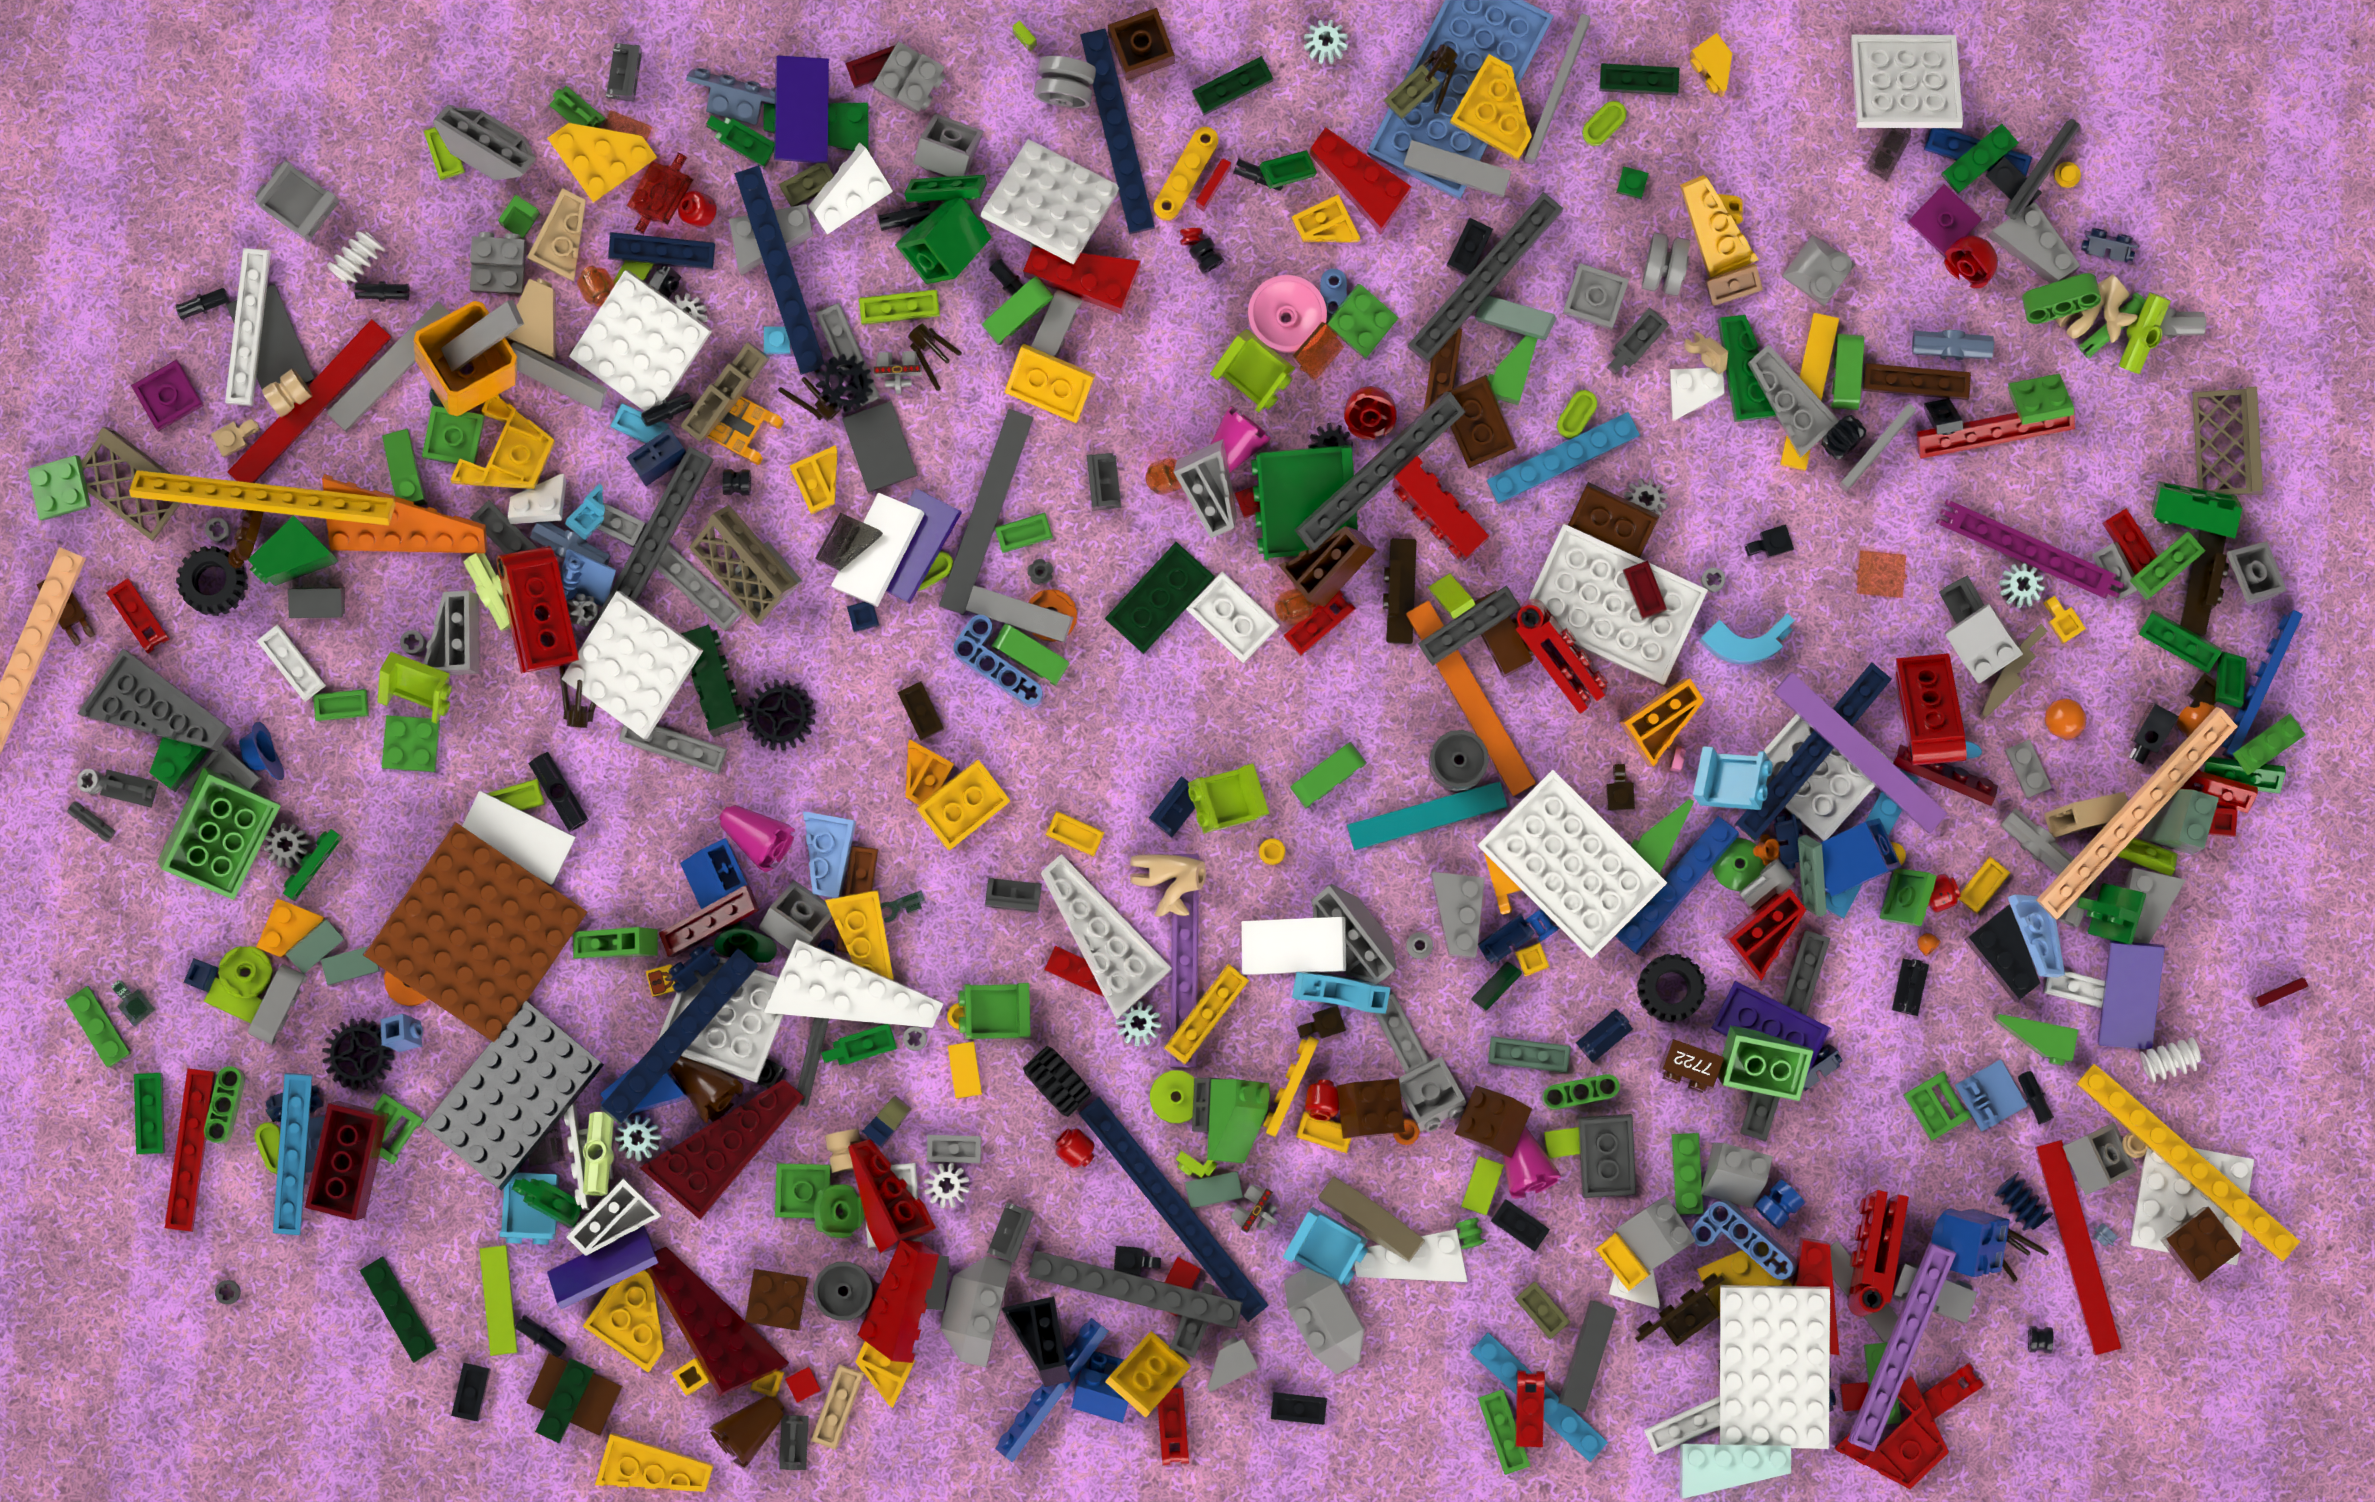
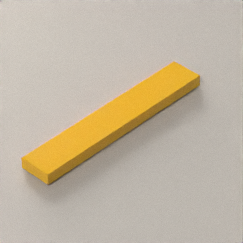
M1813 313L1799 378L1821 401L1839 318ZM1786 434L1780 465L1806 471L1811 449L1800 458Z

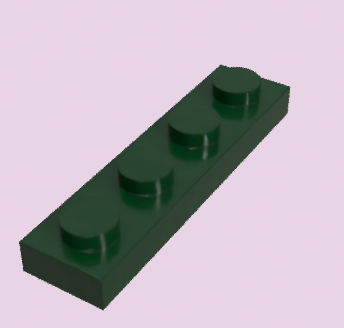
M382 1256L359 1270L412 1362L415 1363L437 1350L435 1343L385 1258Z

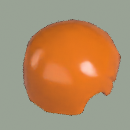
M2063 698L2052 702L2047 708L2045 724L2051 734L2064 740H2071L2079 737L2084 731L2087 717L2079 703Z
M2199 702L2200 706L2197 708L2186 706L2177 719L2176 725L2179 731L2186 737H2189L2216 708L2214 705Z

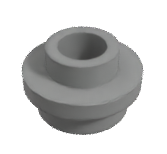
M1414 933L1408 938L1406 949L1411 957L1424 959L1431 954L1433 942L1425 933ZM1415 942H1424L1425 948L1423 950H1417L1415 948Z

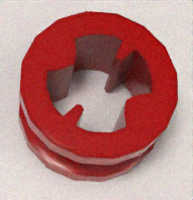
M1181 229L1180 235L1183 236V239L1180 240L1181 245H1196L1204 240L1201 238L1203 229Z

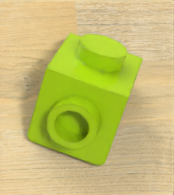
M1182 1150L1175 1159L1179 1162L1177 1166L1179 1170L1188 1176L1194 1173L1201 1179L1205 1174L1210 1176L1218 1165L1213 1160H1207L1203 1166Z

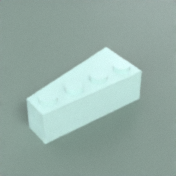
M1680 1444L1679 1498L1684 1499L1790 1474L1791 1446Z

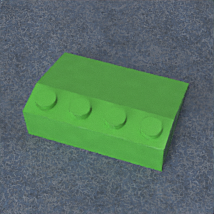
M203 767L157 862L160 868L166 872L234 900L281 805L229 777Z

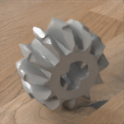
M1642 478L1638 480V487L1631 483L1629 485L1631 492H1625L1623 497L1660 515L1659 518H1661L1662 512L1659 509L1666 510L1668 504L1662 502V500L1667 499L1668 494L1658 493L1663 488V485L1659 484L1654 488L1652 487L1654 479H1650L1648 484L1645 485ZM1643 495L1647 499H1652L1649 506H1646L1644 502L1640 503L1639 500H1641Z
M282 823L281 832L273 827L271 831L275 835L274 838L270 836L265 837L266 841L272 843V845L264 847V851L272 852L268 857L269 861L277 860V866L282 868L285 862L288 868H293V859L300 864L302 858L299 856L300 853L304 855L309 853V851L302 848V846L310 845V840H301L305 837L306 832L304 830L297 832L298 826L296 824H292L288 830L287 824ZM285 840L293 843L292 848L289 847L290 851L288 852L281 848L282 843L285 844Z

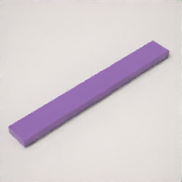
M1790 672L1773 691L1778 698L1927 833H1931L1948 814L1793 672Z
M1172 854L1199 860V854ZM1199 890L1186 892L1180 896V899L1190 913L1189 915L1180 916L1172 912L1171 1037L1198 1003ZM1197 1050L1186 1064H1182L1174 1056L1170 1055V1067L1197 1068Z
M1929 1242L1848 1438L1851 1444L1873 1452L1875 1451L1956 1255L1955 1251Z

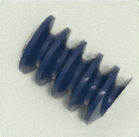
M2017 1172L1998 1187L1994 1196H2005L2001 1203L2002 1206L2011 1203L2012 1206L2008 1213H2019L2015 1219L2016 1223L2025 1220L2026 1223L2022 1228L2023 1231L2028 1229L2034 1230L2048 1220L2053 1213L2043 1214L2047 1205L2044 1203L2036 1205L2040 1197L2038 1195L2029 1197L2033 1188L2027 1187L2023 1189L2022 1187L2026 1180L2024 1178L2015 1180L2019 1174Z

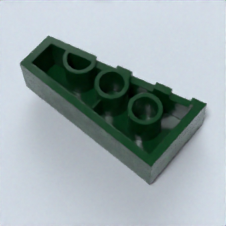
M708 624L681 633V635L703 650L691 669V675L696 691L700 696L701 709L708 720L706 722L708 731L713 737L743 728L742 721L745 718L742 705L736 706L733 697L738 695L733 679L728 681L725 671L730 670L726 656H720L717 646L722 645L718 631H712Z

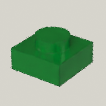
M1623 166L1616 193L1642 199L1649 173Z

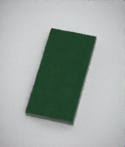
M1175 542L1105 617V620L1144 655L1210 584L1215 576L1181 545Z

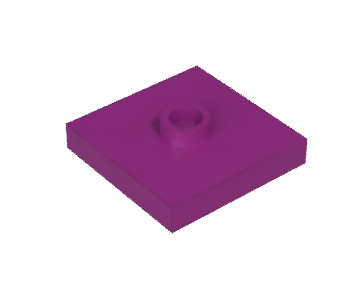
M1943 184L1907 223L1946 258L1945 252L1961 237L1967 236L1982 221V218Z
M177 359L131 385L158 432L204 406Z

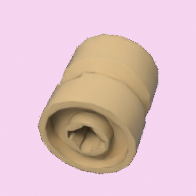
M293 368L280 376V384L273 382L262 389L265 398L280 417H284L292 411L294 402L301 405L312 397L308 386Z
M859 1129L825 1135L827 1151L832 1152V1156L829 1158L832 1173L852 1170L853 1165L848 1147L861 1142Z

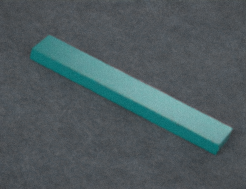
M1499 781L1347 824L1353 849L1356 851L1501 810L1508 806Z

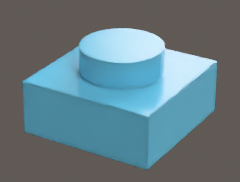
M764 327V354H791V344L785 327Z

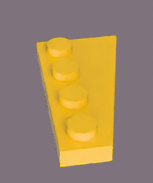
M1699 176L1680 185L1708 278L1742 268L1759 260L1706 176Z
M878 890L825 899L853 963L894 980Z
M611 1432L595 1485L705 1492L714 1464Z

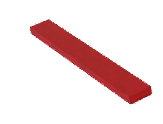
M371 319L310 383L308 388L312 393V397L301 405L294 402L292 411L284 417L279 416L227 473L236 481L255 483L392 337Z
M2062 1140L2037 1146L2035 1149L2094 1355H2099L2121 1349V1344L2070 1166L2062 1147L2064 1145Z

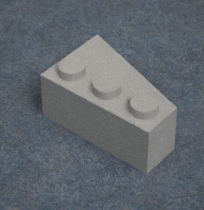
M2136 868L2128 871L2125 888L2146 893L2133 939L2134 943H2150L2185 883V879Z

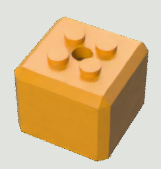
M472 301L415 333V361L450 415L460 416L516 384L517 356L506 338H503L468 364L472 365L474 370L468 375L462 374L459 370L451 372L441 350L443 346L489 314L482 302Z

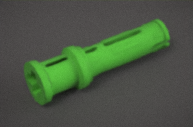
M2134 293L2132 299L2122 308L2119 307V312L2135 314L2139 317L2146 300L2140 294ZM2106 324L2078 346L2081 352L2091 346L2083 354L2086 358L2090 359L2092 355L2110 340Z

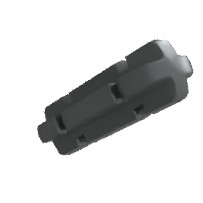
M73 802L67 810L68 814L75 819L78 818L81 824L93 833H98V837L105 842H109L114 836L115 830L108 825H104L105 823L89 810H84L85 807L81 804Z

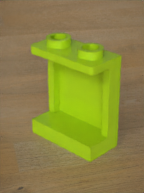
M1245 329L1236 336L1210 372V375L1217 381L1222 377L1227 379L1258 405L1255 411L1260 413L1265 408L1270 410L1279 399L1276 396L1280 389L1284 391L1293 380L1290 375L1295 370V367L1262 342L1251 331Z
M390 651L380 669L377 703L388 706L393 695L432 709L431 722L437 724L441 715L445 717L450 707V701H447L452 686L449 685L450 673Z
M1254 763L1244 765L1237 770L1205 778L1199 777L1188 783L1189 797L1194 802L1197 822L1202 827L1203 834L1255 821L1270 814Z

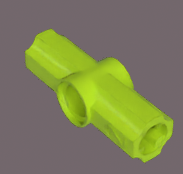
M2149 292L2139 317L2132 324L2128 325L2127 337L2129 341L2118 364L2119 367L2140 374L2150 349L2156 347L2161 341L2162 330L2160 325L2171 302L2169 299Z

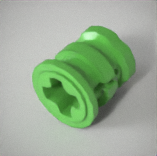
M1478 1217L1455 1224L1456 1228L1460 1229L1459 1239H1463L1464 1243L1461 1246V1250L1473 1248L1487 1242L1486 1239L1481 1238L1482 1229L1478 1228Z

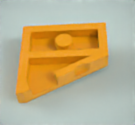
M909 739L905 798L920 805L943 787L955 764Z
M277 898L256 948L282 958L288 950L325 920V917Z

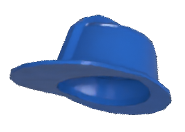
M255 722L252 726V732L239 740L244 764L255 771L267 770L273 778L283 780L284 769L274 750L270 732L263 723Z

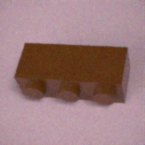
M1495 590L1492 593L1474 601L1475 606L1497 591ZM1510 616L1481 634L1503 678L1532 664V656H1534V653L1515 630L1518 625L1517 619H1511Z

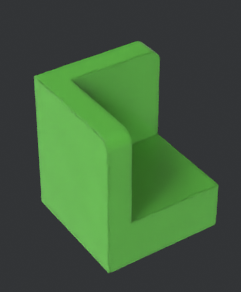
M515 194L498 221L502 227L513 234L521 235V239H523L540 215V212L536 207Z

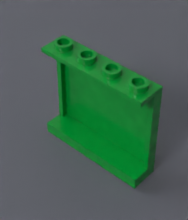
M1351 445L1256 453V459L1251 460L1252 475H1257L1258 486H1253L1254 502L1259 501L1260 512H1255L1256 528L1262 529V538H1257L1258 554H1264V560L1266 561L1269 560L1268 558L1299 556V553L1309 550L1295 529L1354 476ZM1357 512L1335 532L1345 526L1358 530Z

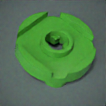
M834 1184L818 1191L814 1205L815 1227L819 1232H823L831 1238H847L853 1235L851 1233L856 1228H860L864 1220V1210L861 1198L854 1192L856 1190L853 1187L845 1184ZM839 1205V1208L843 1209V1214L837 1217L836 1208Z

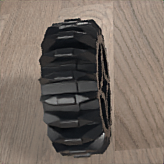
M774 680L773 689L766 682L764 687L767 691L762 693L759 688H756L755 692L759 698L756 699L752 696L748 698L754 704V707L745 706V711L752 713V715L746 716L744 721L748 723L753 722V724L747 727V731L754 732L757 730L752 738L754 741H757L763 737L760 745L764 748L770 741V749L772 751L776 750L777 743H780L782 751H786V743L788 742L795 749L797 747L794 742L796 738L802 743L806 741L801 735L802 732L808 735L812 733L806 725H815L816 721L808 718V716L815 715L816 710L812 708L807 709V707L811 706L814 702L812 699L803 700L808 695L806 690L797 694L800 688L797 683L790 690V682L788 680H785L783 688H780L778 680ZM780 695L775 706L761 708L767 699ZM788 696L794 698L800 704L802 716L788 710ZM783 707V712L788 717L781 718L780 722L777 723V718L773 717L772 714L779 713ZM759 716L772 720V735L766 733L761 728ZM799 723L793 732L780 736L786 724Z
M352 1018L349 1021L350 1028L344 1022H341L340 1028L342 1032L340 1033L338 1030L332 1029L331 1032L336 1038L334 1040L331 1038L325 1039L327 1043L332 1045L331 1049L323 1048L322 1052L330 1054V1057L323 1059V1063H332V1066L328 1067L326 1072L328 1074L337 1072L332 1078L334 1082L340 1081L343 1077L342 1087L346 1088L351 1081V1089L357 1090L360 1082L362 1089L368 1090V1081L376 1087L378 1086L376 1076L383 1080L387 1078L381 1071L383 1068L392 1071L393 1067L387 1065L386 1061H394L395 1056L387 1055V1051H393V1049L382 1045L381 1027L374 1031L377 1025L375 1021H371L367 1027L366 1019L361 1018L359 1026H357L356 1020ZM359 1032L370 1034L376 1040L378 1046L365 1047ZM351 1035L349 1049L338 1054L341 1043ZM358 1046L360 1047L359 1050L368 1052L360 1057V1062H357V1058L350 1057L357 1053ZM379 1054L376 1066L367 1073L368 1060ZM352 1061L355 1069L358 1070L359 1076L347 1074L339 1062Z

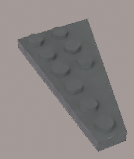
M123 648L77 713L86 718L218 751L232 728Z

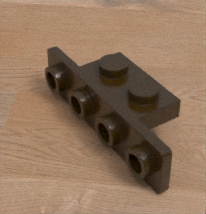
M2203 530L2199 532L2198 543L2205 552L2193 561L2180 622L2181 626L2201 636H2204L2207 632L2211 610L2222 601L2224 589L2220 588L2222 578L2225 579L2229 570V563H2226L2227 555L2223 554L2227 536Z
M1392 538L1390 540L1389 567H1384V583H1388V593H1383V609H1387L1386 642L1389 644L1413 643V626L1408 620L1406 613L1414 609L1417 547L1415 539Z
M1715 1272L1702 1281L1704 1285L1696 1292L1693 1288L1680 1297L1682 1302L1676 1307L1670 1304L1658 1314L1661 1318L1651 1323L1648 1320L1637 1328L1639 1332L1635 1337L1637 1342L1639 1343L1661 1326L1677 1347L1720 1316V1313L1705 1293L1725 1279L1723 1272L1718 1276Z

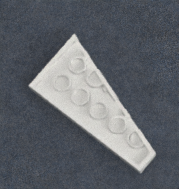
M1061 854L1041 872V875L1117 1020L1166 976L1172 968Z
M796 938L765 1006L764 1013L933 1028L943 1002Z

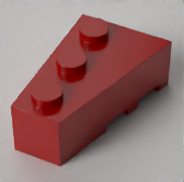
M1787 888L1780 894L1772 896L1722 937V939L1754 979L1762 981L1769 966L1776 959L1781 947L1787 938L1790 937L1807 909L1793 891Z

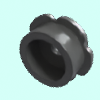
M1036 559L1033 561V564L1028 566L1027 574L1031 577L1030 580L1034 584H1046L1052 579L1053 566L1051 563L1045 562L1044 559ZM1038 570H1043V573L1039 574Z

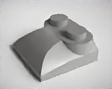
M1812 235L1782 277L1825 307L1856 264L1851 261L1847 254L1838 252Z

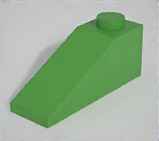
M1526 335L1496 367L1495 374L1489 373L1488 380L1497 400L1519 405L1538 338Z
M408 428L382 435L395 496L412 501L416 506L428 504Z
M1691 799L1687 800L1644 833L1639 841L1634 839L1631 847L1658 874L1661 872L1694 803Z
M632 927L573 933L574 959L658 956V929Z
M2002 1014L1995 1016V1022L2041 1057L2048 1058L2049 1064L2064 1066L2065 1062L2073 1061L2078 1029Z

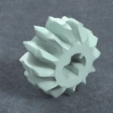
M1322 20L1318 21V28L1310 25V33L1304 36V40L1308 42L1304 45L1305 51H1311L1309 58L1314 59L1319 55V64H1323L1324 57H1328L1329 64L1334 63L1333 55L1341 59L1343 57L1341 51L1348 48V44L1344 42L1348 36L1346 33H1341L1343 27L1337 25L1333 28V20H1329L1328 26H1324ZM1324 37L1330 38L1328 46L1322 45Z
M2026 563L2021 565L2020 570L2016 564L2012 565L2011 572L2005 570L2002 573L2006 580L1999 581V586L2007 587V589L2000 592V595L2005 596L2009 594L2010 597L2006 603L2010 605L2015 599L2016 608L2019 609L2022 607L2023 601L2027 607L2033 605L2032 599L2039 601L2041 596L2037 592H2042L2045 589L2043 585L2037 584L2043 580V576L2035 577L2033 575L2037 571L2035 567L2028 572ZM2023 580L2026 582L2025 588L2020 591L2017 588L2019 586L2018 583Z
M1138 1001V1010H1134L1132 1005L1129 1008V1014L1125 1012L1121 1015L1126 1020H1116L1117 1025L1126 1026L1118 1031L1119 1036L1128 1032L1125 1043L1128 1044L1132 1037H1135V1047H1139L1140 1038H1143L1145 1044L1149 1045L1148 1034L1153 1038L1158 1037V1034L1151 1029L1161 1028V1023L1152 1022V1020L1159 1018L1160 1014L1157 1012L1149 1015L1153 1009L1151 1004L1143 1011L1142 1001ZM1135 1017H1138L1140 1020H1146L1147 1024H1143V1030L1139 1031L1138 1028L1131 1027V1023L1134 1024L1133 1019Z
M635 1115V1124L627 1118L625 1123L628 1128L625 1129L622 1126L617 1128V1130L624 1133V1136L615 1137V1141H624V1144L620 1145L618 1150L622 1152L628 1149L625 1156L628 1159L633 1156L634 1152L637 1161L642 1160V1152H644L647 1158H651L652 1154L648 1148L651 1147L654 1150H658L659 1146L653 1144L652 1141L661 1140V1135H652L659 1128L658 1125L655 1124L647 1128L651 1122V1119L648 1117L644 1119L642 1125L639 1115ZM638 1131H642L641 1136L645 1138L644 1142H638V1145H634L633 1133L639 1134Z

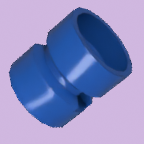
M1779 1179L1770 1189L1771 1194L1769 1196L1764 1195L1754 1205L1756 1210L1778 1230L1790 1219V1213L1795 1214L1805 1204L1803 1198L1782 1179Z

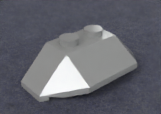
M447 105L433 120V124L450 154L493 180L522 177L535 163L536 157L532 153L526 137L482 110L455 108L453 105Z
M1330 884L1311 900L1313 918L1345 917L1346 971L1344 972L1347 976L1370 981L1377 985L1397 969L1392 940L1358 897Z
M986 1256L953 1276L940 1329L961 1362L987 1368L1012 1262Z
M1308 1267L1285 1279L1284 1285L1288 1311L1314 1357L1336 1374L1361 1361L1365 1327L1339 1281L1313 1271V1269Z

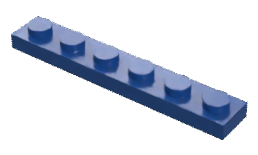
M2292 610L2288 615L2283 614L2277 625V629L2280 630L2277 639L2272 638L2267 646L2266 652L2269 653L2266 662H2260L2255 672V676L2258 677L2255 686L2250 685L2244 695L2247 703L2243 710L2238 709L2233 719V722L2238 727L2222 743L2221 746L2225 748L2222 755L2233 759L2235 758L2233 753L2241 748L2303 616L2302 613Z
M1718 816L1665 877L1664 880L1667 884L1615 937L1637 955L1740 835L1739 832Z
M1092 1318L1081 1327L1077 1338L1066 1348L1071 1381L1044 1387L1042 1384L1040 1388L1035 1390L1030 1402L1024 1410L1017 1414L1015 1422L1008 1432L1000 1437L995 1448L999 1453L1013 1463L1109 1330Z

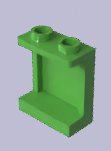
M1029 983L1006 985L965 984L963 985V990L958 991L959 1007L963 1006V1017H959V1033H964V1039L1029 1038L1031 1036Z

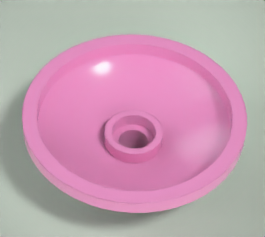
M1280 275L1263 282L1253 293L1248 306V321L1253 334L1271 349L1284 353L1301 351L1311 346L1322 334L1327 319L1326 304L1319 290L1309 281L1293 275ZM1286 314L1290 316L1291 320L1283 322L1281 317Z

